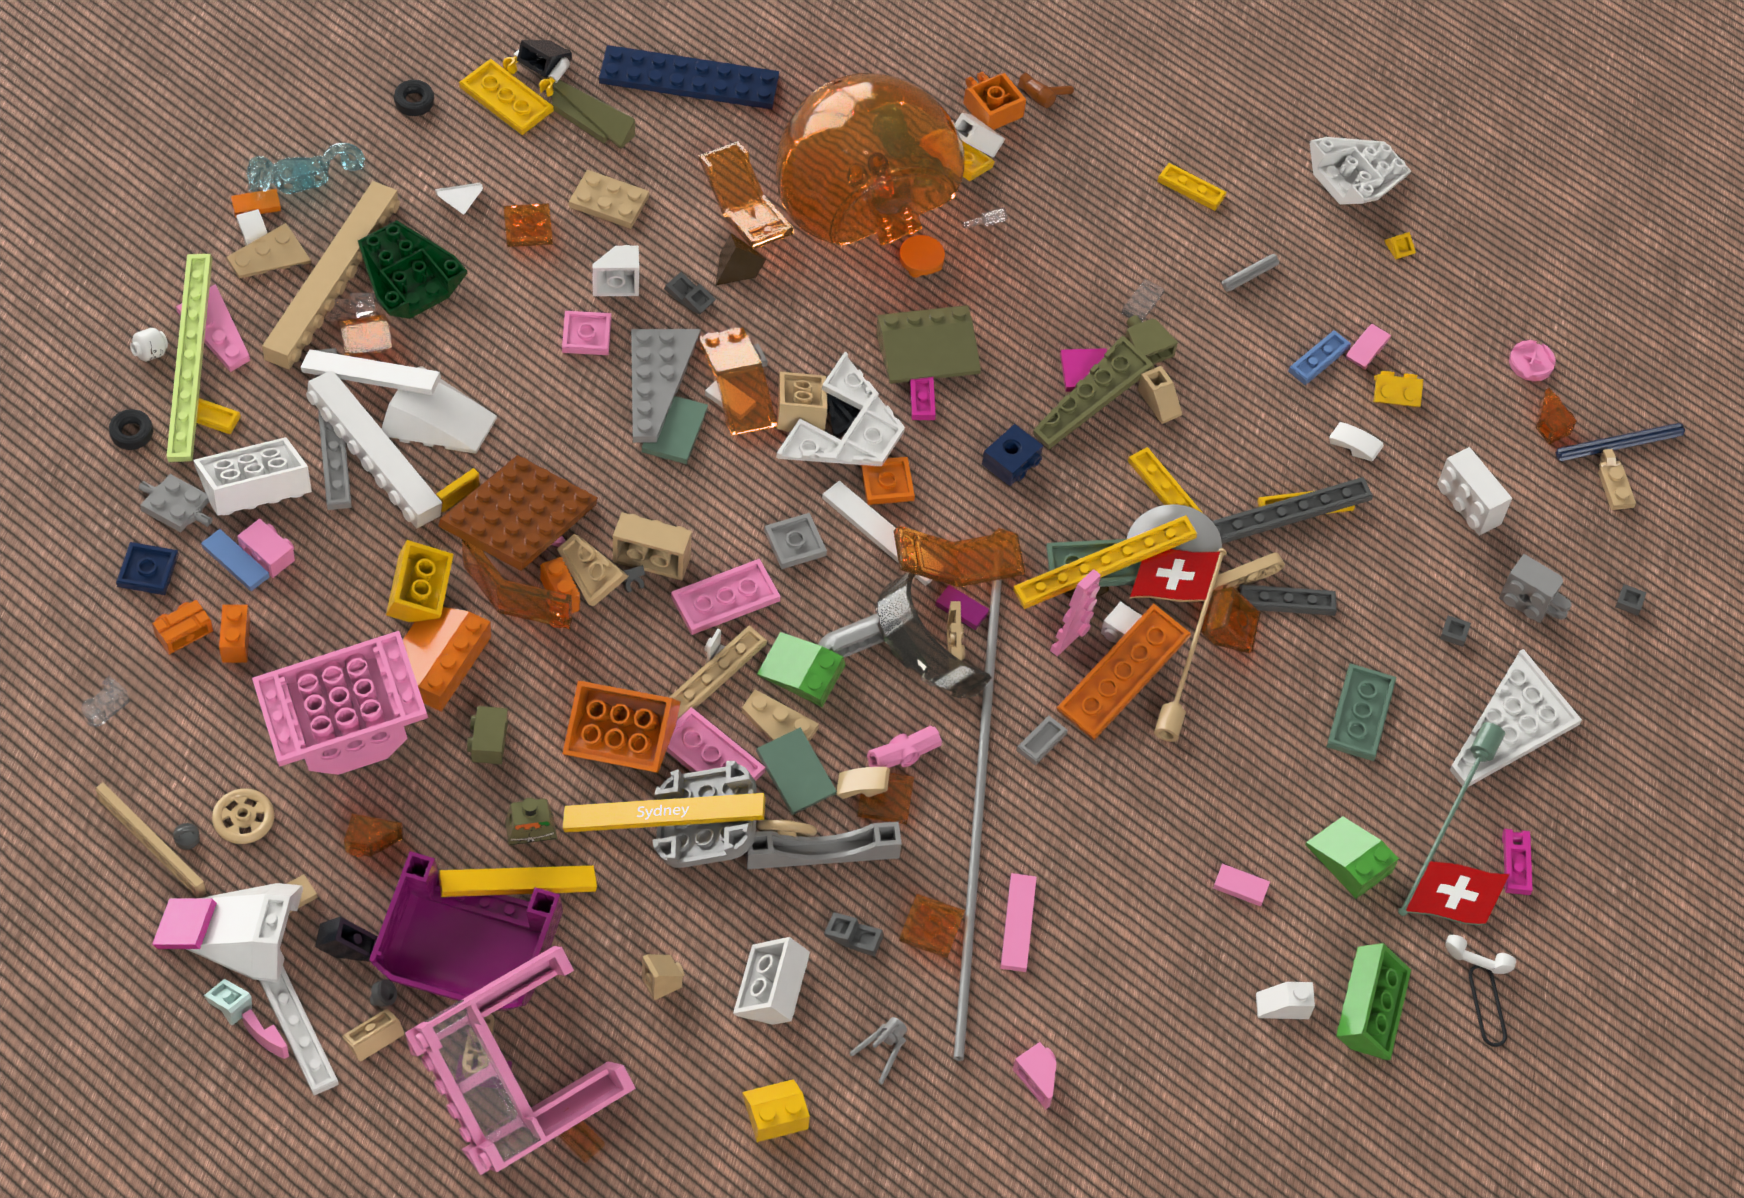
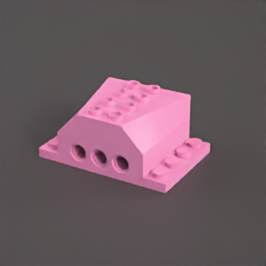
M399 631L252 678L279 767L305 759L309 771L336 775L388 759L408 739L404 726L428 718Z

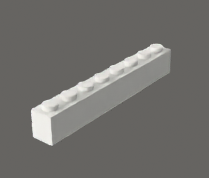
M330 370L308 381V391L306 393L308 401L319 409L322 418L333 426L335 434L347 443L349 451L353 455L356 454L363 468L367 472L369 471L374 476L377 485L388 493L390 501L402 510L404 518L417 529L440 517L441 500L335 372Z

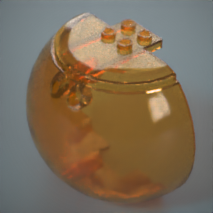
M858 73L826 83L812 92L797 107L788 121L779 142L776 158V182L779 197L785 211L795 224L811 236L829 243L835 242L836 245H845L876 233L877 240L880 246L921 230L920 214L940 207L955 197V192H957L964 173L965 154L954 122L933 96L921 87L898 77L885 74Z

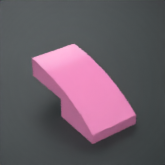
M1371 324L1349 350L1346 359L1366 370L1376 354L1381 352L1391 335Z
M251 1009L242 1014L244 1026L260 1045L283 1059L289 1057L287 1045L274 1025L264 1030Z

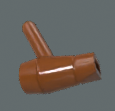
M1023 73L1018 83L1020 89L1025 91L1037 104L1044 108H1050L1055 103L1057 95H1067L1074 92L1073 86L1048 87L1033 79L1028 73Z

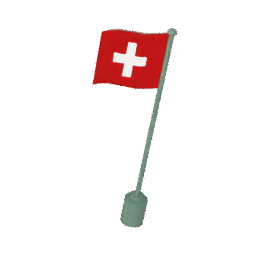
M1490 722L1482 724L1470 748L1476 761L1403 907L1398 909L1399 915L1406 916L1408 913L1433 915L1462 924L1486 925L1510 874L1489 873L1460 864L1433 862L1431 860L1480 762L1493 760L1505 736V731L1500 726Z

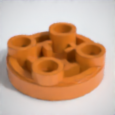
M916 235L902 243L899 259L902 266L909 271V275L918 278L921 275H930L941 271L945 259V250L942 244L935 238L926 235Z

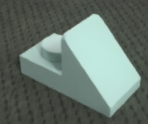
M226 979L222 980L204 995L209 1004L222 1011L230 1025H234L242 1018L243 1013L252 1009V996L250 993Z

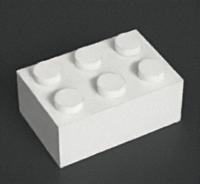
M1470 447L1447 458L1437 483L1441 493L1447 496L1455 510L1461 513L1469 527L1474 529L1479 536L1501 525L1512 500L1508 492Z

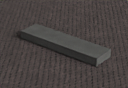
M1240 584L1239 587L1240 609L1335 616L1337 612L1336 591Z

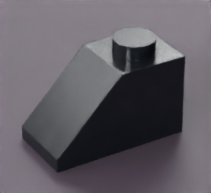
M340 916L320 923L315 947L335 958L370 962L369 959L378 936Z

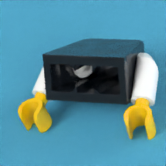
M521 40L519 50L514 53V57H507L503 60V67L510 74H514L517 72L516 63L519 62L541 76L548 77L549 79L540 81L539 87L540 93L546 90L547 97H550L554 93L553 83H557L569 68L572 53L569 49H564L550 40Z

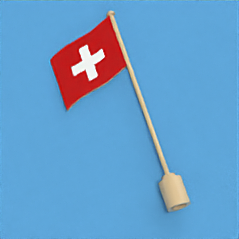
M1220 548L1217 552H1190L1169 549L1142 560L1129 598H1155L1177 602L1204 601L1174 702L1162 705L1154 734L1164 741H1177L1186 711L1179 704V700L1223 556L1227 554L1223 548Z

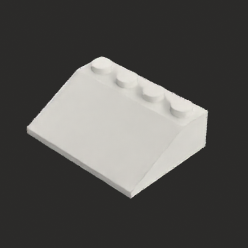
M286 437L193 460L209 502L217 515H230L234 511L254 509L258 505L278 503L282 499L297 498L312 492L308 466Z

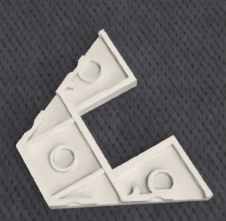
M844 352L823 383L822 390L861 411L842 440L799 419L778 450L776 458L882 466L905 430L904 425L899 419L894 417L888 405L885 406L878 397L879 393L869 381L864 379L862 371L857 370L848 358V353Z

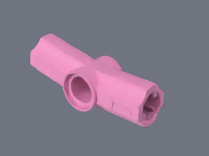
M935 726L926 727L909 736L900 734L893 738L889 744L868 751L869 766L890 768L901 764L902 767H909L919 759L920 755L941 746L942 740Z

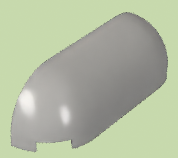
M877 613L826 634L818 645L845 658L906 633L907 628L897 616L890 613Z

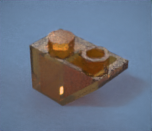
M1547 388L1540 402L1536 429L1550 445L1571 435L1577 420L1573 413L1568 411L1563 405L1559 396L1554 394L1550 388Z

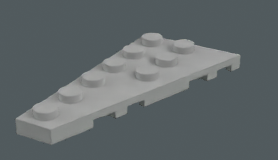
M631 329L633 443H657L667 413L671 408L674 396L677 394L687 370L690 357L693 355L695 345L701 336V329Z

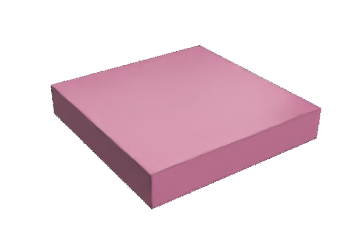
M565 311L562 353L609 355L611 313Z

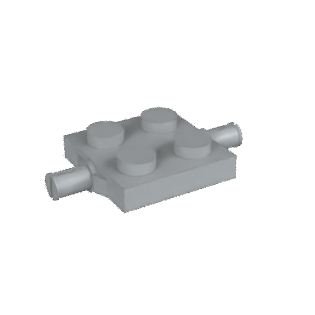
M169 474L156 487L145 481L140 483L139 490L149 495L140 505L141 511L180 533L187 525L194 521H198L206 527L212 523V517L202 513L203 508L209 503L205 492L172 474Z

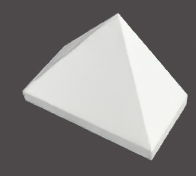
M481 183L435 189V193L464 215L483 187Z

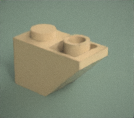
M1162 366L1142 373L1138 392L1161 424L1180 417L1182 411L1174 383Z

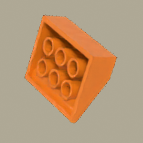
M443 607L440 618L414 622L403 638V643L424 704L442 712L490 640L491 622L469 611Z
M578 680L562 754L658 773L676 727L681 701L670 697Z

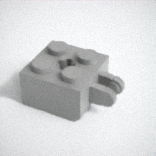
M1525 554L1522 555L1510 572L1499 597L1508 606L1514 607L1528 618L1534 619L1541 623L1546 614L1556 617V619H1565L1568 614L1567 611L1572 606L1570 600L1558 593L1563 584L1562 576Z

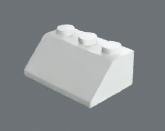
M790 937L753 944L733 1014L738 1017L772 1025L792 1021L810 951Z

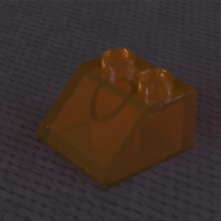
M385 314L338 321L345 355L350 354L351 357L364 356V352L373 351L374 354L388 352L387 348H392L388 319Z
M1234 587L1214 591L1210 598L1201 633L1216 646L1252 653L1261 612Z

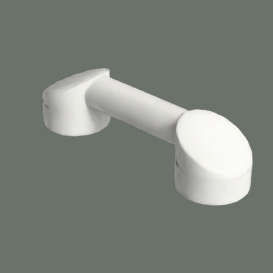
M1449 935L1447 937L1446 949L1457 960H1464L1491 970L1495 974L1509 973L1515 968L1516 959L1509 954L1499 953L1496 955L1495 961L1466 951L1467 941L1463 937L1458 935Z

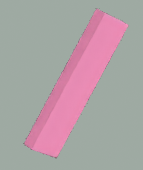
M1011 873L1000 969L1026 972L1036 887L1035 876Z

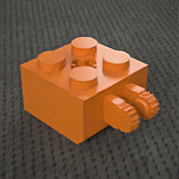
M984 72L977 73L979 83L971 76L966 78L968 88L965 89L963 104L974 117L988 127L995 130L1024 117L1026 98L1005 73L998 74L992 78H989Z

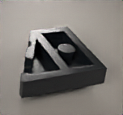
M827 393V407L833 436L839 439L845 435L861 410Z

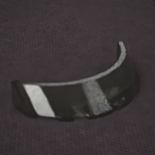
M917 567L885 586L876 603L875 612L879 616V622L877 623L879 631L885 643L890 646L891 652L907 669L913 668L922 675L920 680L930 686L938 685L951 691V696L961 699L978 696L992 677L989 673L978 670L952 655L936 641L923 625L915 610L911 596L912 580L919 572Z

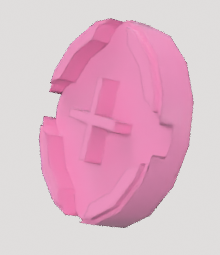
M1533 340L1522 341L1516 344L1510 353L1509 363L1517 376L1529 381H1542L1553 372L1556 359L1548 346L1543 343L1542 345L1537 344V341Z

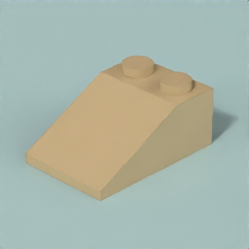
M780 372L777 429L791 432L798 420L802 419L825 431L827 392L822 390V385L826 380V376Z

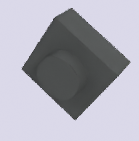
M1623 584L1615 607L1638 616L1647 592Z
M1448 615L1440 639L1463 647L1471 623Z

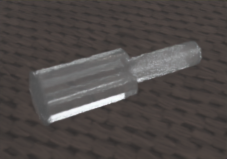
M1002 207L982 213V217L963 222L962 226L966 229L983 223L985 226L1005 221L1008 219L1006 209Z

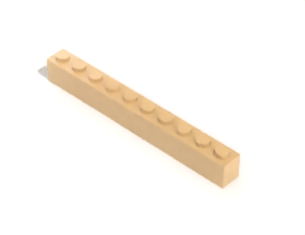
M372 181L262 345L264 360L289 370L294 362L299 361L302 350L311 343L313 333L322 326L327 312L332 311L335 300L345 291L348 280L355 276L360 262H364L358 240L388 225L391 215L398 211L400 201L398 200L397 190Z

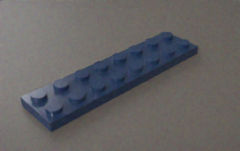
M607 45L599 75V84L773 110L780 71Z

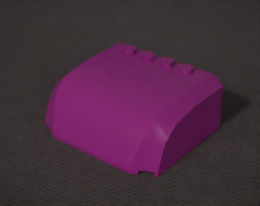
M410 851L369 961L392 982L462 1002V999L551 948L563 913L560 894L535 887L530 902L508 895L441 897L439 872L435 858ZM535 988L496 1011H508L526 1006Z

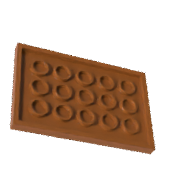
M517 455L440 518L438 527L522 571L595 507L598 497Z

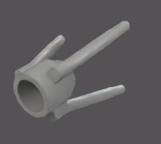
M892 1017L886 1024H882L876 1032L850 1052V1056H854L876 1038L877 1040L872 1044L874 1048L883 1041L888 1045L896 1044L879 1079L880 1085L884 1083L901 1046L906 1042V1039L903 1037L907 1032L906 1025L898 1018Z

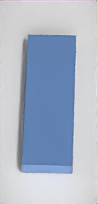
M1333 330L1291 365L1288 372L1304 385H1307L1350 349L1351 343Z
M221 529L201 543L202 548L249 591H253L270 577L268 571Z

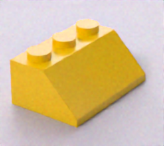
M406 540L398 556L386 616L406 622L440 618L454 554Z

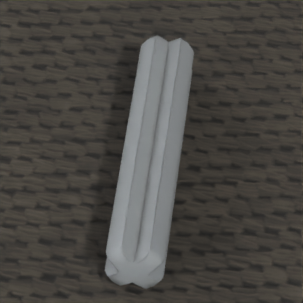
M1276 254L1269 255L1223 280L1221 284L1226 292L1231 291L1279 265V259Z

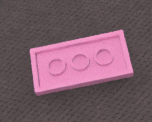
M757 559L672 591L671 598L688 630L693 635L780 601V594L761 560Z
M692 707L677 720L667 752L691 772L726 767V761H736L737 764L749 771L755 781L765 773L766 767Z

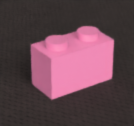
M260 518L237 536L239 546L268 571L272 578L295 561L293 544L287 538L283 539L280 537L271 524H265Z

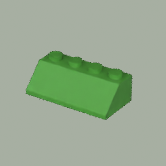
M1384 943L1358 946L1336 1037L1351 1050L1384 1060H1391L1411 969Z

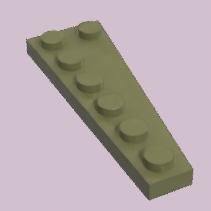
M1121 336L1104 354V358L1090 369V373L1075 385V389L1069 395H1066L1059 402L1058 406L1053 408L1033 430V435L1048 449L1052 448L1139 381L1142 373L1154 369V364L1128 339Z

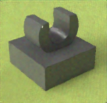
M643 565L623 571L629 576L624 580V589L627 593L632 592L630 587L632 581L637 582L639 589L644 588V582L639 577L645 575Z

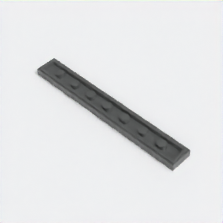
M1361 477L1213 520L1212 522L1217 527L1222 544L1371 501L1373 495L1365 478Z

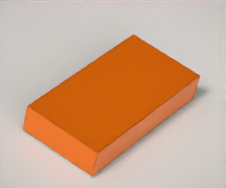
M277 189L231 196L235 218H237L236 215L259 209L260 214L281 211Z

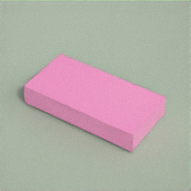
M1222 864L1213 889L1261 906L1270 881Z

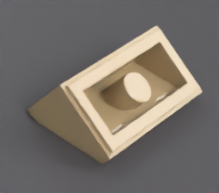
M387 1008L342 1037L359 1061H363L402 1037L404 1030L399 1019Z

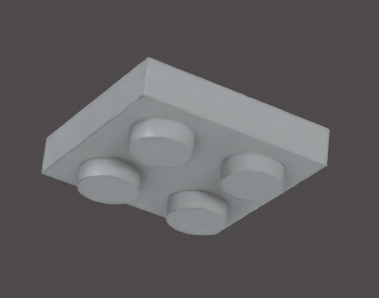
M810 513L769 524L764 528V532L781 569L827 555L825 545Z

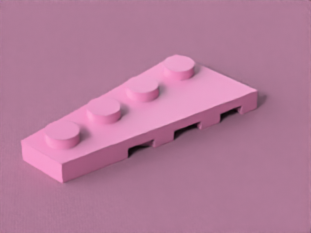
M215 284L209 288L204 343L224 366L232 372L249 362L250 357ZM182 303L176 306L177 312L180 316L182 310Z
M1094 569L1076 586L1069 603L1070 609L1062 620L1065 624L1063 628L1058 630L1056 635L1059 641L1054 643L1050 649L1056 656L1062 653L1079 636L1083 637L1091 627L1089 623L1094 615L1092 611L1097 602L1096 594L1100 589L1099 582L1101 577Z

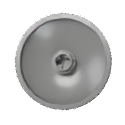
M1163 505L1145 512L1133 523L1127 539L1186 515L1197 532V538L1171 549L1190 552H1217L1222 548L1221 536L1215 524L1202 512L1184 505Z

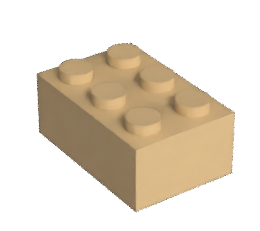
M622 512L613 534V562L633 568L643 565L645 571L682 581L691 558L692 531L681 526L675 527L658 520L641 518L636 514Z

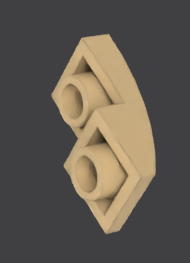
M866 767L839 773L836 795L845 799L860 793L871 797L886 792L890 769L888 767Z

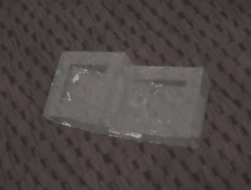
M350 293V299H335L333 309L330 312L327 311V322L358 320L374 315V293Z

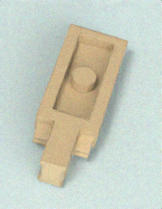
M1612 449L1603 450L1602 456H1600L1601 463L1599 464L1600 470L1598 474L1611 510L1634 508L1636 501L1623 465H1621L1620 461H1616V456Z

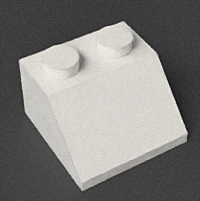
M614 246L593 264V296H639V246Z

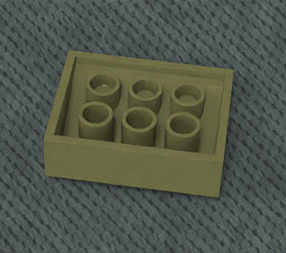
M968 305L877 315L876 335L890 384L910 382L911 379L927 377L937 379L981 374L974 326Z

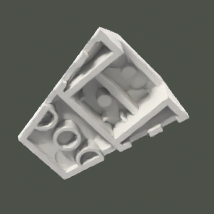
M440 378L433 395L398 389L388 405L382 430L388 438L399 439V442L410 443V441L423 443L424 446L433 447L434 445L445 446V449L476 454L495 423L497 416Z

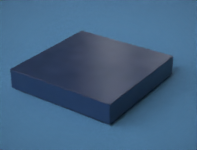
M130 542L116 581L117 587L166 595L179 556L178 550Z

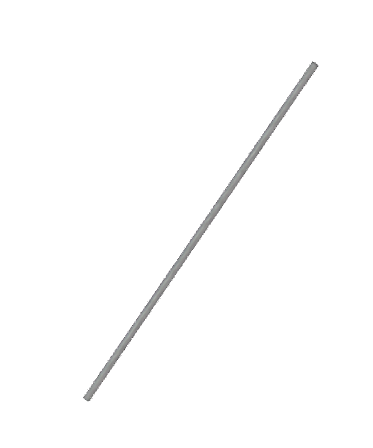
M1000 550L994 552L954 1046V1060L957 1061L964 1060L1004 558V552Z

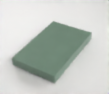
M674 396L657 443H643L642 452L687 464L708 411V405Z
M801 727L756 749L760 760L766 767L791 815L836 794L837 791Z

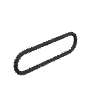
M1474 965L1469 970V981L1482 1038L1490 1046H1502L1507 1040V1032L1494 975L1491 970L1483 968L1490 975L1502 1027L1503 1039L1498 1043L1489 1041L1485 1035L1472 977L1475 969L1483 967Z

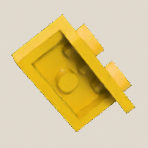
M1381 371V374L1374 376V381L1376 382L1373 402L1421 407L1424 379H1417L1418 375L1404 374L1403 377L1394 376L1395 372Z

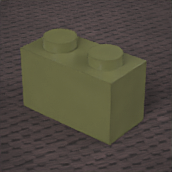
M477 706L476 715L471 716L470 730H474L473 737H468L467 752H471L472 762L502 765L508 726V708Z

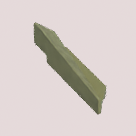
M561 80L553 83L552 105L554 106V111L602 143L610 139L620 149L635 137V119Z

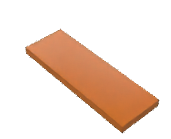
M1153 603L1057 706V711L1092 740H1095L1191 637V633Z

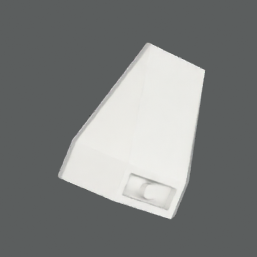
M1324 137L1311 140L1310 142L1313 175L1340 205L1363 204L1376 201L1411 173L1405 162L1384 141Z
M275 883L203 897L212 898L217 904L201 948L186 950L253 980L278 982L285 959L280 950L290 911L298 910L303 886Z

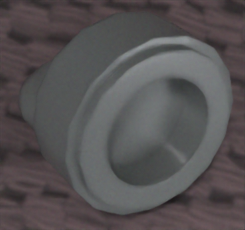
M191 823L178 825L173 832L176 846L184 850L196 847L200 841L198 828Z
M384 979L373 984L370 996L371 1005L385 1007L395 1002L397 990L392 981Z

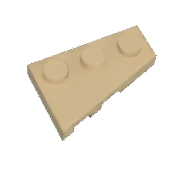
M951 601L946 626L950 690H960L961 682L966 680V666H962V659L965 658V646L961 643V638H963L961 601Z

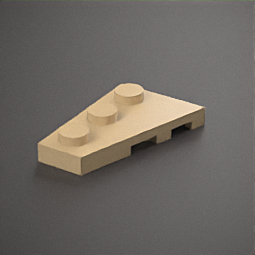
M286 223L226 257L239 279L267 273L270 270L287 269L290 266L311 263V259Z
M573 534L557 548L587 603L591 606L599 603L629 577L576 534Z
M756 689L742 707V713L760 732H764L771 741L801 727L807 740L810 742L819 728V723Z

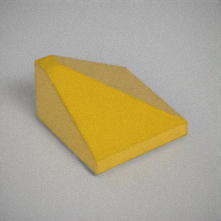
M1410 232L1384 240L1395 259L1416 253Z

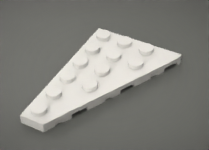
M1524 649L1519 651L1450 768L1451 773L1462 786L1476 761L1470 748L1483 723L1490 722L1500 726L1505 731V736L1493 760L1480 762L1469 786L1577 727L1582 721Z

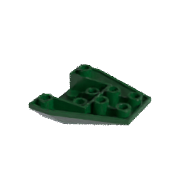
M397 220L358 240L375 298L389 316L413 318L448 299L468 274L455 255Z

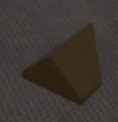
M730 234L720 252L716 285L756 278L766 258L737 236Z

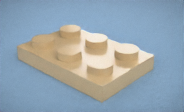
M586 170L569 200V207L632 229L649 198V191Z

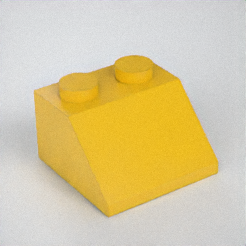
M794 1079L742 1092L756 1142L796 1133L809 1128L810 1115L803 1092Z

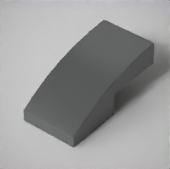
M682 272L667 283L664 288L673 298L699 315L716 300L701 284L696 286Z
M833 912L824 932L825 937L845 947L874 957L884 937L882 929L859 924L857 918Z

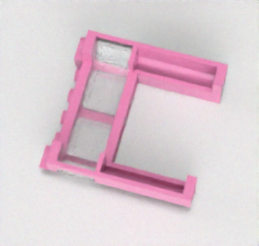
M553 946L405 1032L411 1055H424L421 1057V1060L427 1071H432L437 1080L434 1081V1085L441 1096L445 1094L449 1102L446 1105L448 1112L453 1119L457 1118L462 1126L459 1128V1132L464 1141L471 1143L461 1150L480 1175L489 1170L494 1172L502 1170L636 1089L624 1065L606 1062L533 1107H530L489 1030L484 1017L556 975L566 976L574 971L562 947Z

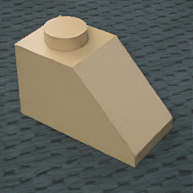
M647 954L643 956L642 980L653 1000H657L682 988V978L685 974L680 963H675L671 955Z

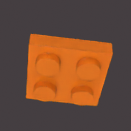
M908 457L887 458L882 466L860 465L868 505L914 501L915 494Z

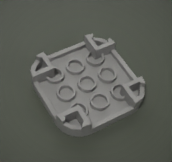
M726 761V767L682 774L679 769L670 772L671 777L665 780L660 788L656 786L654 796L658 800L754 794L757 793L755 779L745 767L737 764L736 761ZM756 820L657 827L656 839L652 840L653 847L663 861L674 868L732 860L746 853L754 843Z

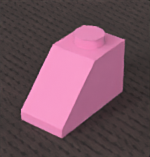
M1039 1042L1015 1059L1013 1071L1041 1105L1047 1109L1050 1107L1053 1097L1056 1058L1049 1048H1045Z

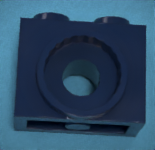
M1014 424L984 451L982 465L1007 485L1011 486L1016 481H1021L1031 467L1035 468L1041 462L1043 445Z

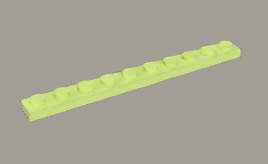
M187 254L167 447L168 462L193 461L212 268L211 254Z

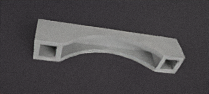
M899 822L873 823L851 832L822 837H793L778 835L774 831L756 832L754 843L745 853L747 869L900 858L902 845Z

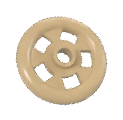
M237 789L225 794L216 803L212 813V823L216 832L226 841L235 844H248L261 839L269 832L274 822L275 813L272 803L263 793L254 789ZM247 799L256 801L255 807L245 804ZM233 801L236 802L238 805L231 811L226 808ZM242 812L247 813L245 817L239 816ZM257 813L264 814L263 822L255 821ZM230 818L233 826L226 828L223 820ZM251 827L252 832L240 834V828Z
M760 820L756 824V828L759 831H774L778 835L812 837L817 834L815 826L791 820Z

